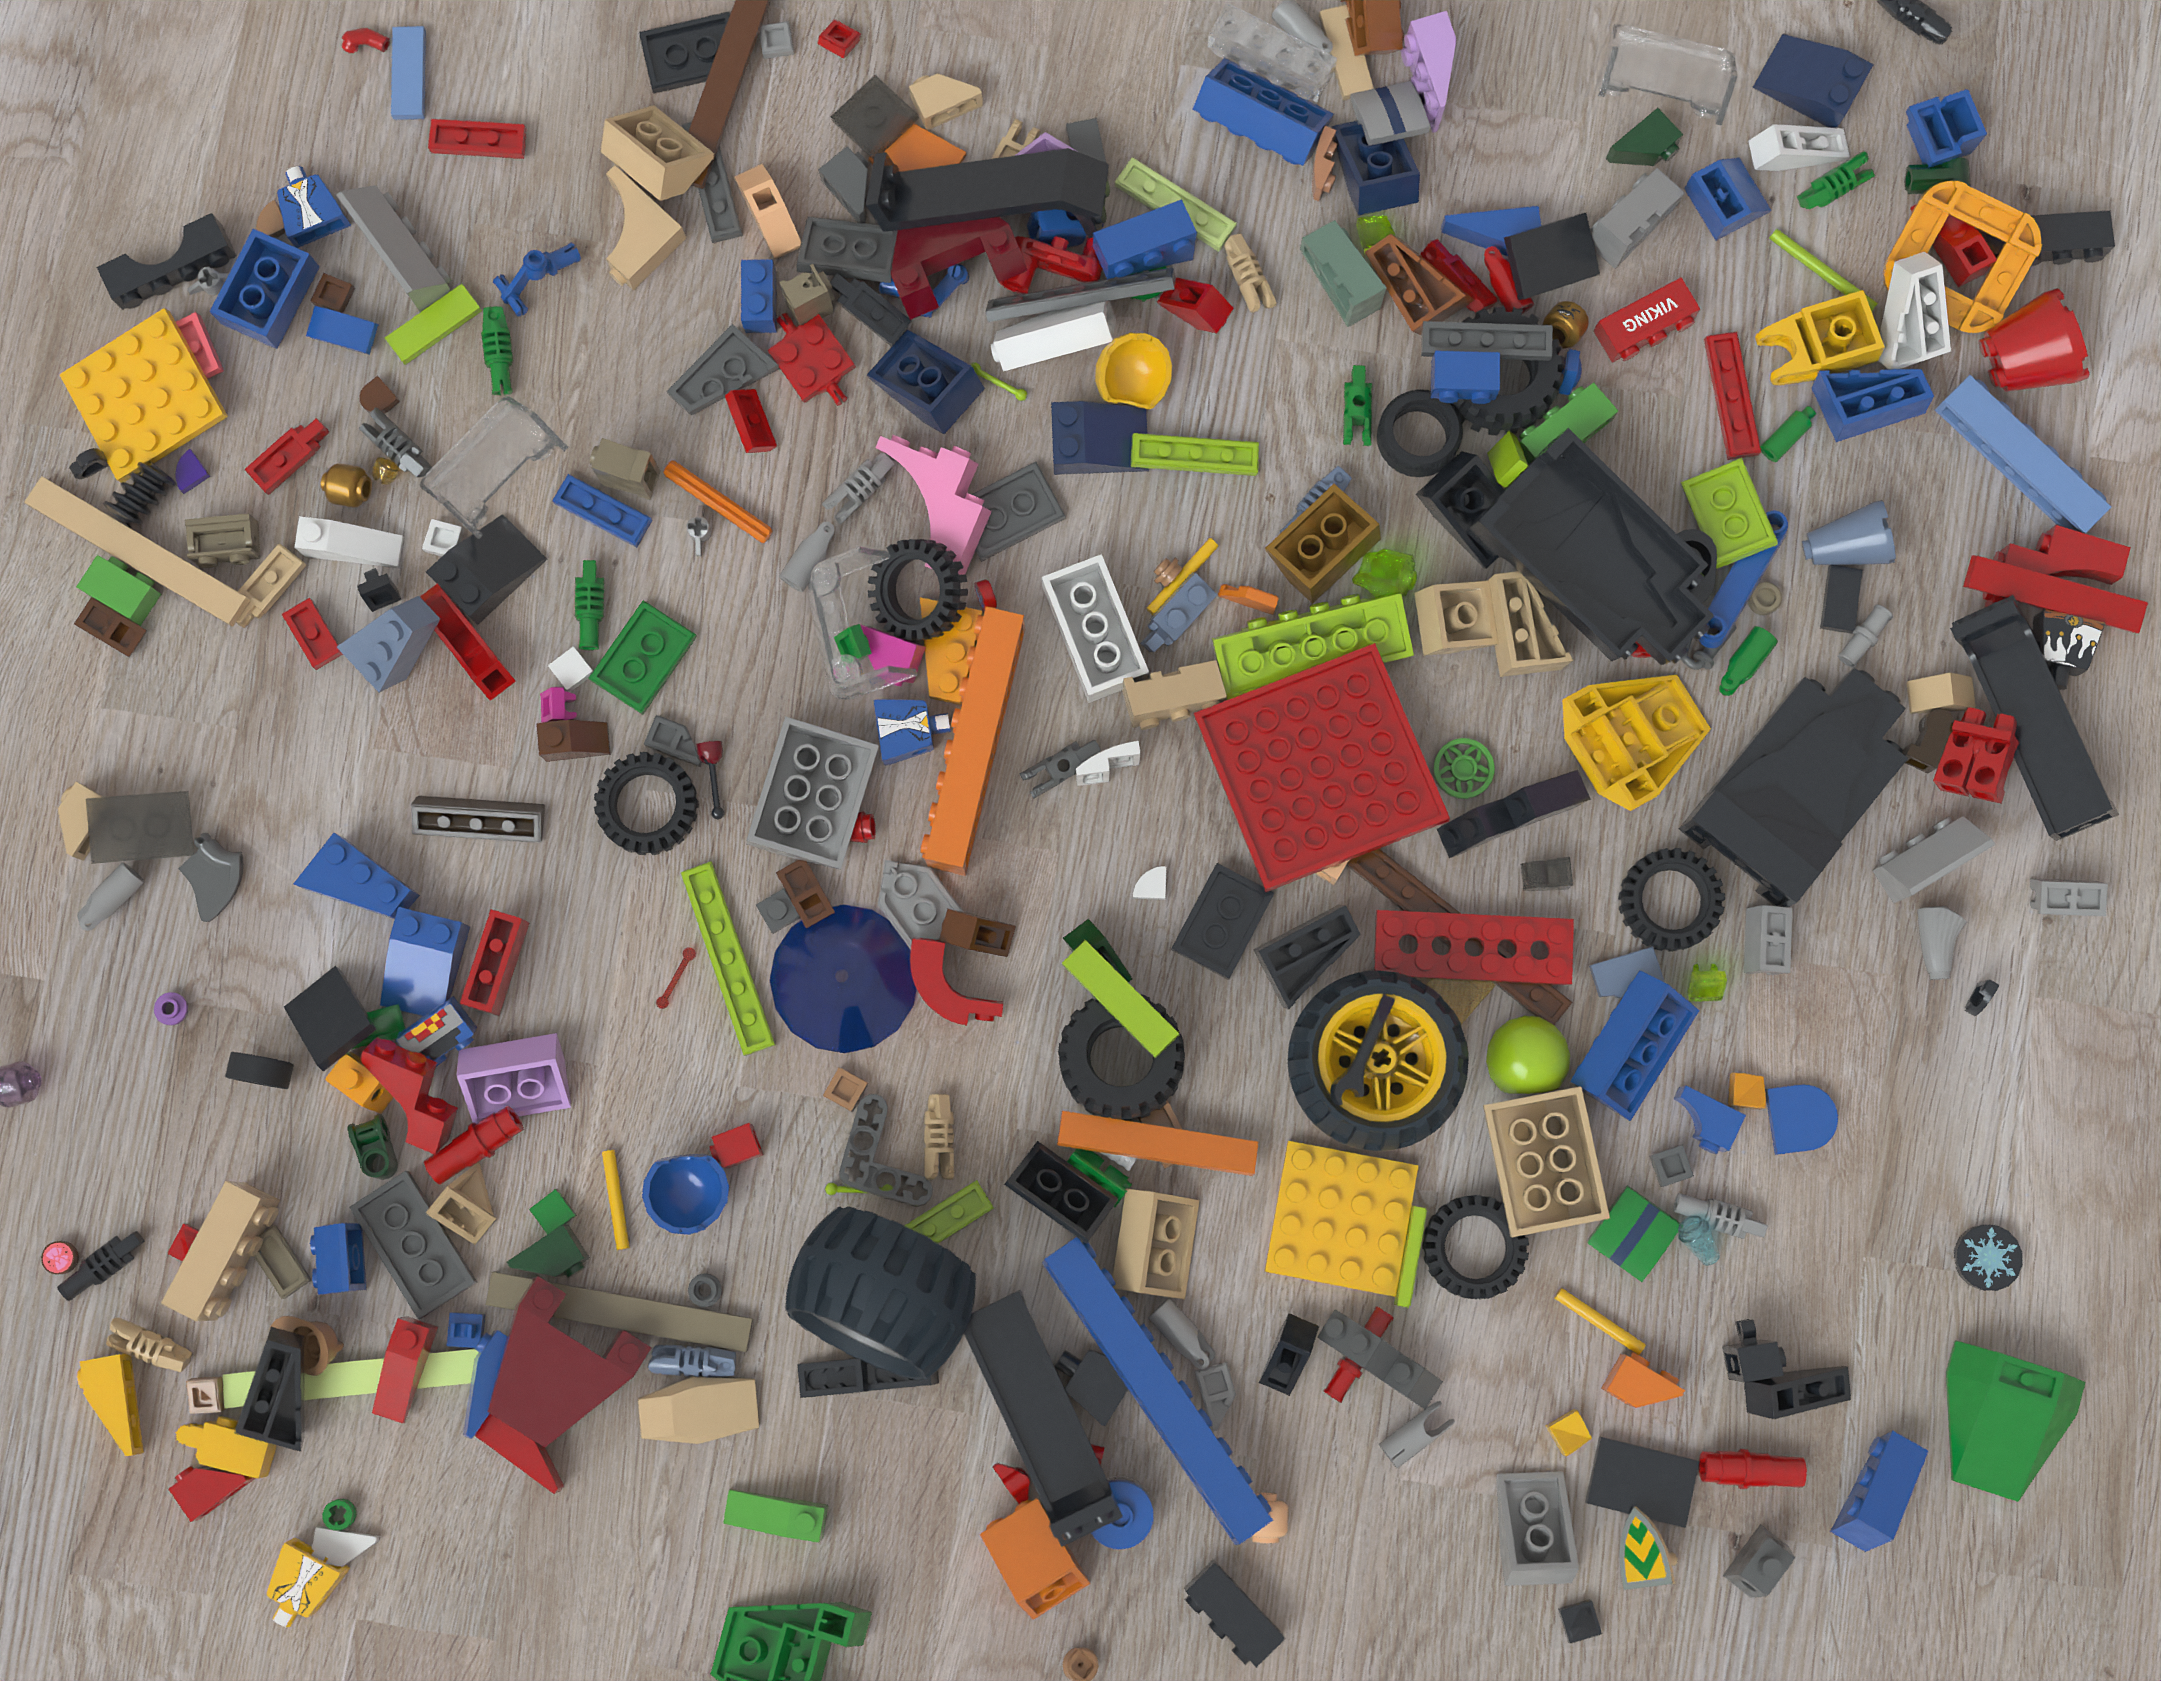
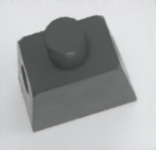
M1760 1524L1725 1571L1723 1577L1750 1598L1767 1597L1793 1563L1795 1556L1788 1545Z

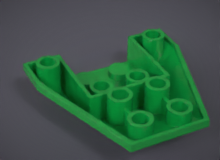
M1954 1340L1946 1369L1951 1480L2019 1502L2077 1416L2086 1382L2065 1373L2006 1354Z

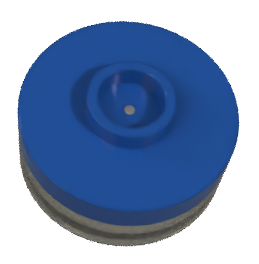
M1125 1476L1110 1477L1107 1480L1123 1517L1091 1534L1099 1543L1112 1549L1131 1548L1143 1541L1151 1530L1154 1517L1152 1499L1147 1489L1138 1481Z

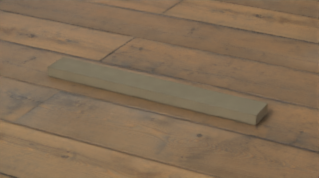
M492 1272L485 1305L515 1310V1306L533 1279ZM549 1282L566 1293V1296L552 1316L554 1318L736 1351H748L753 1318Z

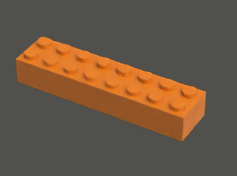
M986 607L984 616L978 615L974 634H976L975 641H977L976 647L970 646L966 664L969 665L968 672L970 673L968 678H962L959 690L962 706L961 709L955 708L951 723L955 735L953 740H947L944 759H946L945 764H947L945 772L940 771L938 775L936 790H938L939 800L938 803L932 802L928 821L932 829L930 835L924 834L920 853H923L922 858L925 859L927 866L966 876L1025 634L1024 615Z

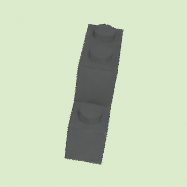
M1336 1309L1317 1336L1321 1341L1364 1368L1424 1410L1443 1383L1442 1380L1426 1368L1400 1353L1386 1341Z

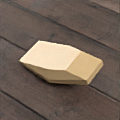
M691 1376L638 1398L642 1439L700 1444L759 1428L756 1385L753 1378Z

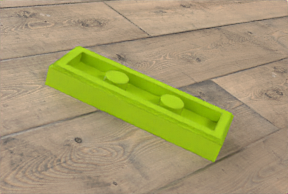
M461 283L387 335L385 339L403 364L406 365L482 312V310Z
M1411 1206L1397 1294L1394 1300V1305L1407 1308L1411 1306L1427 1213L1426 1208Z

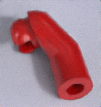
M369 28L349 30L341 37L343 39L341 47L348 53H356L359 45L363 44L385 52L390 44L388 37Z

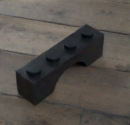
M210 213L183 226L182 243L178 251L168 260L159 264L147 265L136 262L127 254H123L98 266L97 270L112 301L124 310L126 308L138 307L143 303V300L154 295L165 294L173 286L183 281L188 282L197 279L200 270L204 267L219 268L225 266L230 259L237 255L222 224L213 213Z

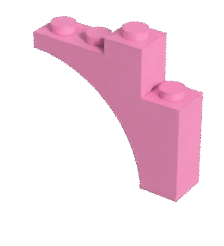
M893 435L891 440L880 436L876 448L897 460L909 472L920 488L929 514L930 540L946 545L945 551H953L957 555L953 562L961 561L964 567L958 571V574H966L992 512L982 506L984 500L967 493L978 463L969 459L970 452L953 446L952 451L941 447L939 453L922 446L919 451L908 448L910 445L909 441ZM927 563L925 564L926 567L932 569Z

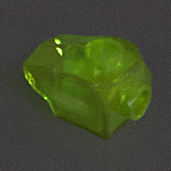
M1385 548L1378 552H1368L1362 558L1363 561L1359 571L1352 578L1353 584L1368 590L1375 597L1401 593L1403 598L1409 590L1415 587L1417 582L1414 556Z

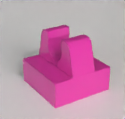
M551 687L540 693L541 723L572 720L577 717V712H568L564 704L565 702L571 703L575 701V694L564 691L562 687Z

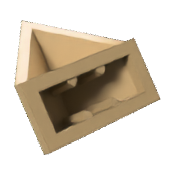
M477 1162L450 1183L426 1212L430 1217L476 1245L496 1220L491 1208L480 1162Z

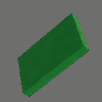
M642 600L588 679L643 715L695 641L697 635Z

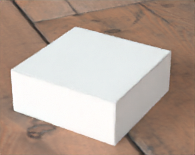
M431 519L422 549L427 553L443 556L449 549L462 541L465 530L460 526Z
M574 646L548 665L568 692H571L586 681L593 672Z

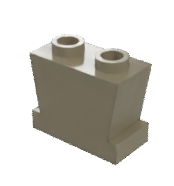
M602 438L599 447L595 446L590 456L591 468L601 484L651 500L660 474V469L652 454Z

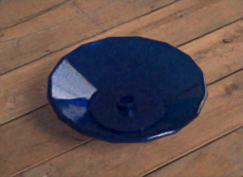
M843 904L832 907L835 911L834 914L807 929L802 920L789 929L775 951L769 981L775 1009L791 1033L816 1049L845 1054L875 1047L898 1031L914 1006L917 989L910 967L911 950L891 922L872 909ZM839 971H846L848 973V978L845 982L837 981L836 975Z

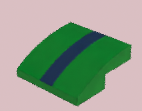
M1627 1185L1608 1209L1610 1218L1601 1221L1588 1238L1587 1243L1636 1279L1643 1282L1669 1247L1682 1224Z

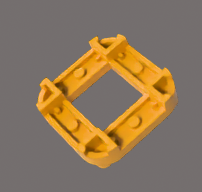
M1960 181L1937 183L1921 196L1889 253L1883 267V284L1889 291L1895 261L1922 252L1928 253L1948 215H1951L2005 242L1996 258L1997 261L1992 265L1973 300L1945 286L1948 325L1967 333L1983 332L2003 319L2005 310L2034 259L2038 257L2042 247L2040 230L2034 218L2029 214L1968 186L1966 183Z

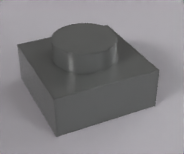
M784 888L756 904L772 934L800 919Z
M1683 1145L1649 1156L1660 1187L1694 1177Z

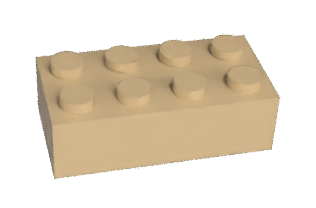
M225 1181L161 1304L196 1322L218 1320L219 1317H223L231 1305L232 1300L229 1297L234 1287H238L246 1277L247 1269L245 1266L250 1257H254L263 1244V1239L259 1235L264 1232L267 1226L270 1227L278 1216L279 1209L277 1206L280 1200L247 1183Z

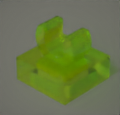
M1694 964L1687 990L1689 1002L1722 1001L1727 984L1725 971H1718L1716 964H1711L1709 971H1699L1698 964Z

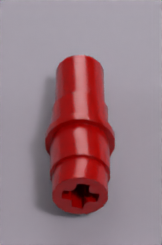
M505 1106L477 1124L474 1122L469 1124L468 1130L454 1138L451 1143L440 1149L435 1155L433 1154L425 1159V1168L431 1178L441 1185L483 1158L494 1156L497 1149L511 1141L512 1137L524 1130L523 1124L515 1111L510 1106Z
M1740 1448L1738 1451H1702L1699 1458V1476L1702 1482L1735 1485L1739 1489L1745 1490L1749 1486L1803 1488L1806 1483L1807 1467L1803 1457L1749 1452L1748 1449Z

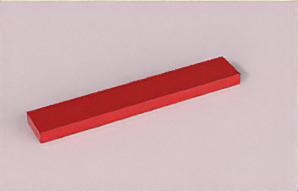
M1976 555L1971 556L1963 585L1965 588L2002 598L2014 595L2017 602L2105 622L2106 626L2138 634L2140 633L2148 602Z

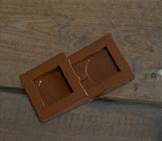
M92 597L74 622V625L129 658L147 632L144 628Z
M797 860L776 872L806 929L835 913L807 861Z

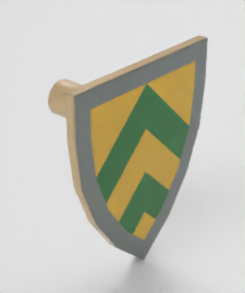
M1633 1507L1625 1522L1620 1542L1619 1559L1623 1589L1629 1590L1675 1584L1672 1566L1677 1564V1556L1673 1552L1668 1553L1660 1532L1650 1518L1638 1507Z

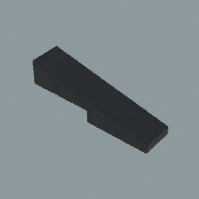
M858 1358L797 1364L800 1398L928 1386L939 1383L938 1370L927 1380L918 1381L882 1370Z

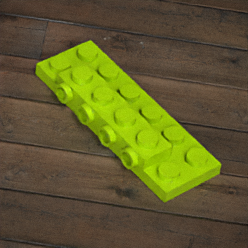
M1395 592L1371 599H1360L1359 594L1347 595L1340 598L1341 604L1329 606L1328 602H1319L1310 605L1309 612L1298 614L1296 609L1287 610L1278 614L1279 619L1267 622L1266 617L1255 618L1247 621L1248 627L1241 628L1239 632L1212 638L1217 664L1227 695L1226 700L1374 643L1383 663L1414 656L1401 593Z

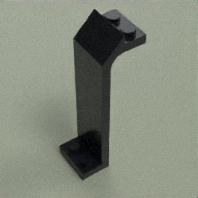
M1066 148L900 172L898 166L892 162L887 152L877 153L874 157L866 206L883 232L1059 209L1074 214L1088 238H1093V232L1101 230L1102 224L1106 222L1105 201L1110 195V186L1107 180L1109 164Z
M2014 595L1952 622L1953 627L1950 629L1953 636L1967 653L1995 717H1997V714L2013 716L2017 721L2015 737L2019 744L2014 753V759L2048 835L2055 841H2058L2118 816L2119 813L2115 804L2109 799L2034 633Z
M1019 1290L971 1313L964 1335L1043 1503L1050 1521L1049 1527L1054 1538L1058 1539L1061 1547L1122 1518L1123 1515L1027 1309L1022 1292Z

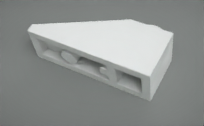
M1774 124L1748 140L1755 170L1782 171L1844 161L1850 158L1843 128Z
M299 516L294 548L304 557L399 568L404 537L338 521Z

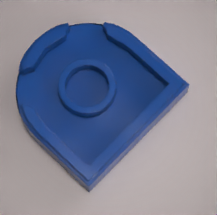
M1811 1085L1765 1089L1775 1155L1815 1150L1830 1141L1837 1128L1838 1113L1833 1100L1827 1093Z

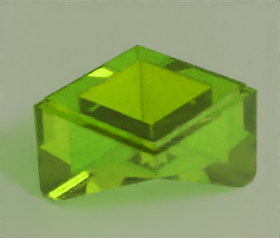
M1363 216L1357 219L1356 227L1364 254L1365 251L1388 235L1396 236L1387 216Z

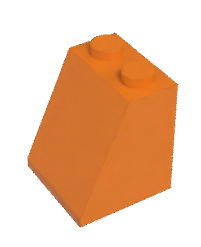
M1038 1498L1033 1501L1027 1500L1022 1502L1015 1508L1014 1513L1004 1519L998 1518L987 1525L986 1530L980 1533L1017 1604L1033 1620L1091 1584L1069 1546L1061 1547L1058 1539L1054 1538L1049 1527L1048 1515Z

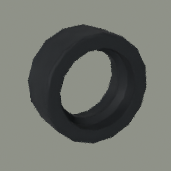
M231 1052L225 1077L252 1084L288 1089L294 1064L263 1056Z

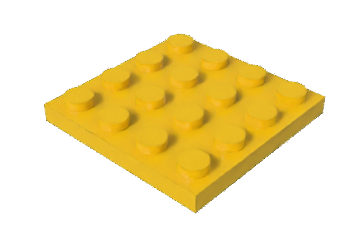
M165 308L59 374L98 447L103 451L110 469L119 482L129 480L130 476L128 474L130 472L140 473L141 471L137 466L139 462L150 465V460L153 464L228 417L171 312Z
M1287 1141L1264 1272L1396 1297L1418 1165Z

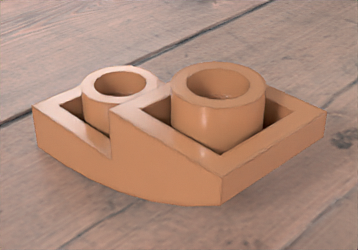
M1328 126L1324 127L1320 136L1313 165L1312 192L1313 199L1320 201L1323 192L1330 193L1337 177L1332 174L1335 162L1331 161L1338 147V143L1334 142L1336 130Z

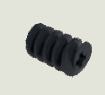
M150 460V465L141 462L137 464L142 473L141 475L134 472L128 474L133 484L120 483L125 492L124 494L115 491L112 493L117 502L116 504L107 501L103 503L110 512L130 528H132L130 522L138 525L143 523L138 515L139 512L146 515L151 514L146 505L147 503L159 505L155 493L164 496L168 494L163 486L164 483L171 486L176 485V482Z

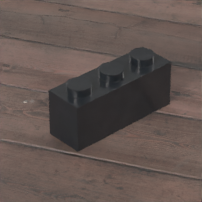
M1214 1559L1184 1587L1185 1592L1188 1594L1185 1598L1188 1605L1198 1615L1202 1611L1212 1620L1208 1624L1209 1627L1221 1640L1227 1636L1235 1644L1232 1651L1245 1665L1251 1662L1257 1668L1286 1639L1284 1634Z

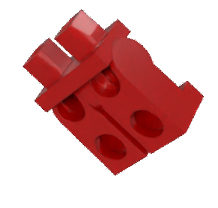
M1968 707L1961 721L1954 720L1952 732L1948 738L1933 781L1941 791L1968 797L1971 794L1973 798L2002 804L2005 794L2003 788L2009 768L2013 762L2014 753L2019 744L2015 737L2017 721L2013 716L1997 714L1993 728L1983 726L1987 716L1986 713L1980 709Z

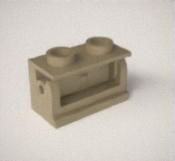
M813 264L810 265L812 274L802 273L787 282L785 279L779 282L786 305L798 326L804 325L818 314L821 318H824L834 312L831 303L835 299L831 291L832 286L823 271L818 274Z
M249 513L185 519L188 552H193L188 553L187 557L199 567L213 568L217 567L220 562L245 565L249 564L251 559H260L258 521Z

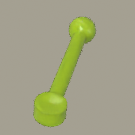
M976 362L970 364L977 376L979 375L1009 391L1019 401L1026 400L1027 391L1025 389H1016L981 370V366Z
M833 1182L825 1186V1192L831 1196L837 1192L866 1193L847 1186H837ZM885 1184L883 1187L878 1188L882 1191H890L893 1189V1186Z

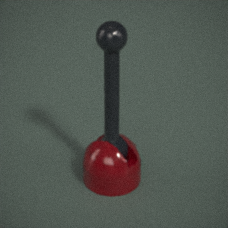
M722 741L702 742L696 744L697 754L704 764L709 765L714 805L711 815L714 819L718 820L724 816V810L720 807L715 764L723 757Z

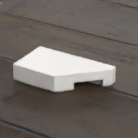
M318 1526L315 1528L312 1544L314 1552L312 1556L322 1561L327 1557L326 1564L343 1567L377 1543L380 1536L346 1530L334 1531L327 1527Z

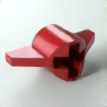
M996 1463L992 1466L1018 1504L1028 1500L1030 1481L1023 1468H1014L1001 1463Z

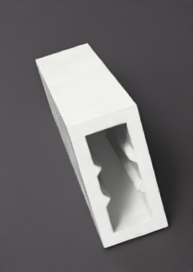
M1105 301L1050 311L996 331L994 343L991 344L993 358L995 362L1000 361L1003 371L1109 343L1113 340L1116 324L1111 302Z

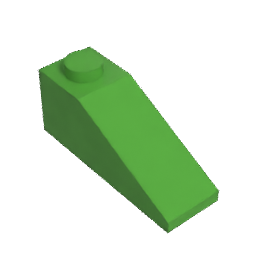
M729 1489L723 1524L786 1538L819 1543L824 1535L828 1505Z

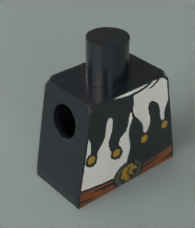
M2044 609L2033 617V633L2059 690H2066L2069 675L2079 676L2090 667L2105 622Z

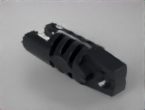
M1877 0L1894 19L1901 22L1911 31H1914L1918 36L1921 34L1936 45L1943 44L1951 35V24L1946 22L1945 19L1936 14L1937 11L1924 4L1921 0Z

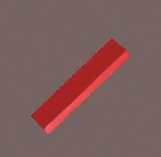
M1736 331L1706 336L1704 344L1727 460L1757 456L1761 453L1738 333Z

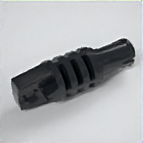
M138 1231L133 1232L122 1241L118 1236L113 1237L81 1262L82 1264H80V1269L57 1286L58 1291L67 1301H71L92 1284L101 1285L135 1259L131 1252L144 1243L145 1240Z

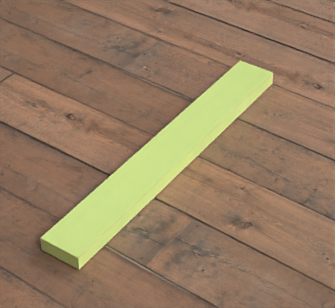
M475 1349L429 1353L417 1389L471 1383L474 1359L479 1352ZM384 1358L330 1363L324 1372L317 1376L304 1373V1400L376 1393ZM255 1371L223 1374L224 1408L242 1407L244 1405Z

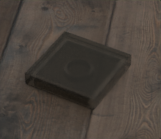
M876 75L831 116L832 122L873 160L875 154L886 151L919 119L918 114Z

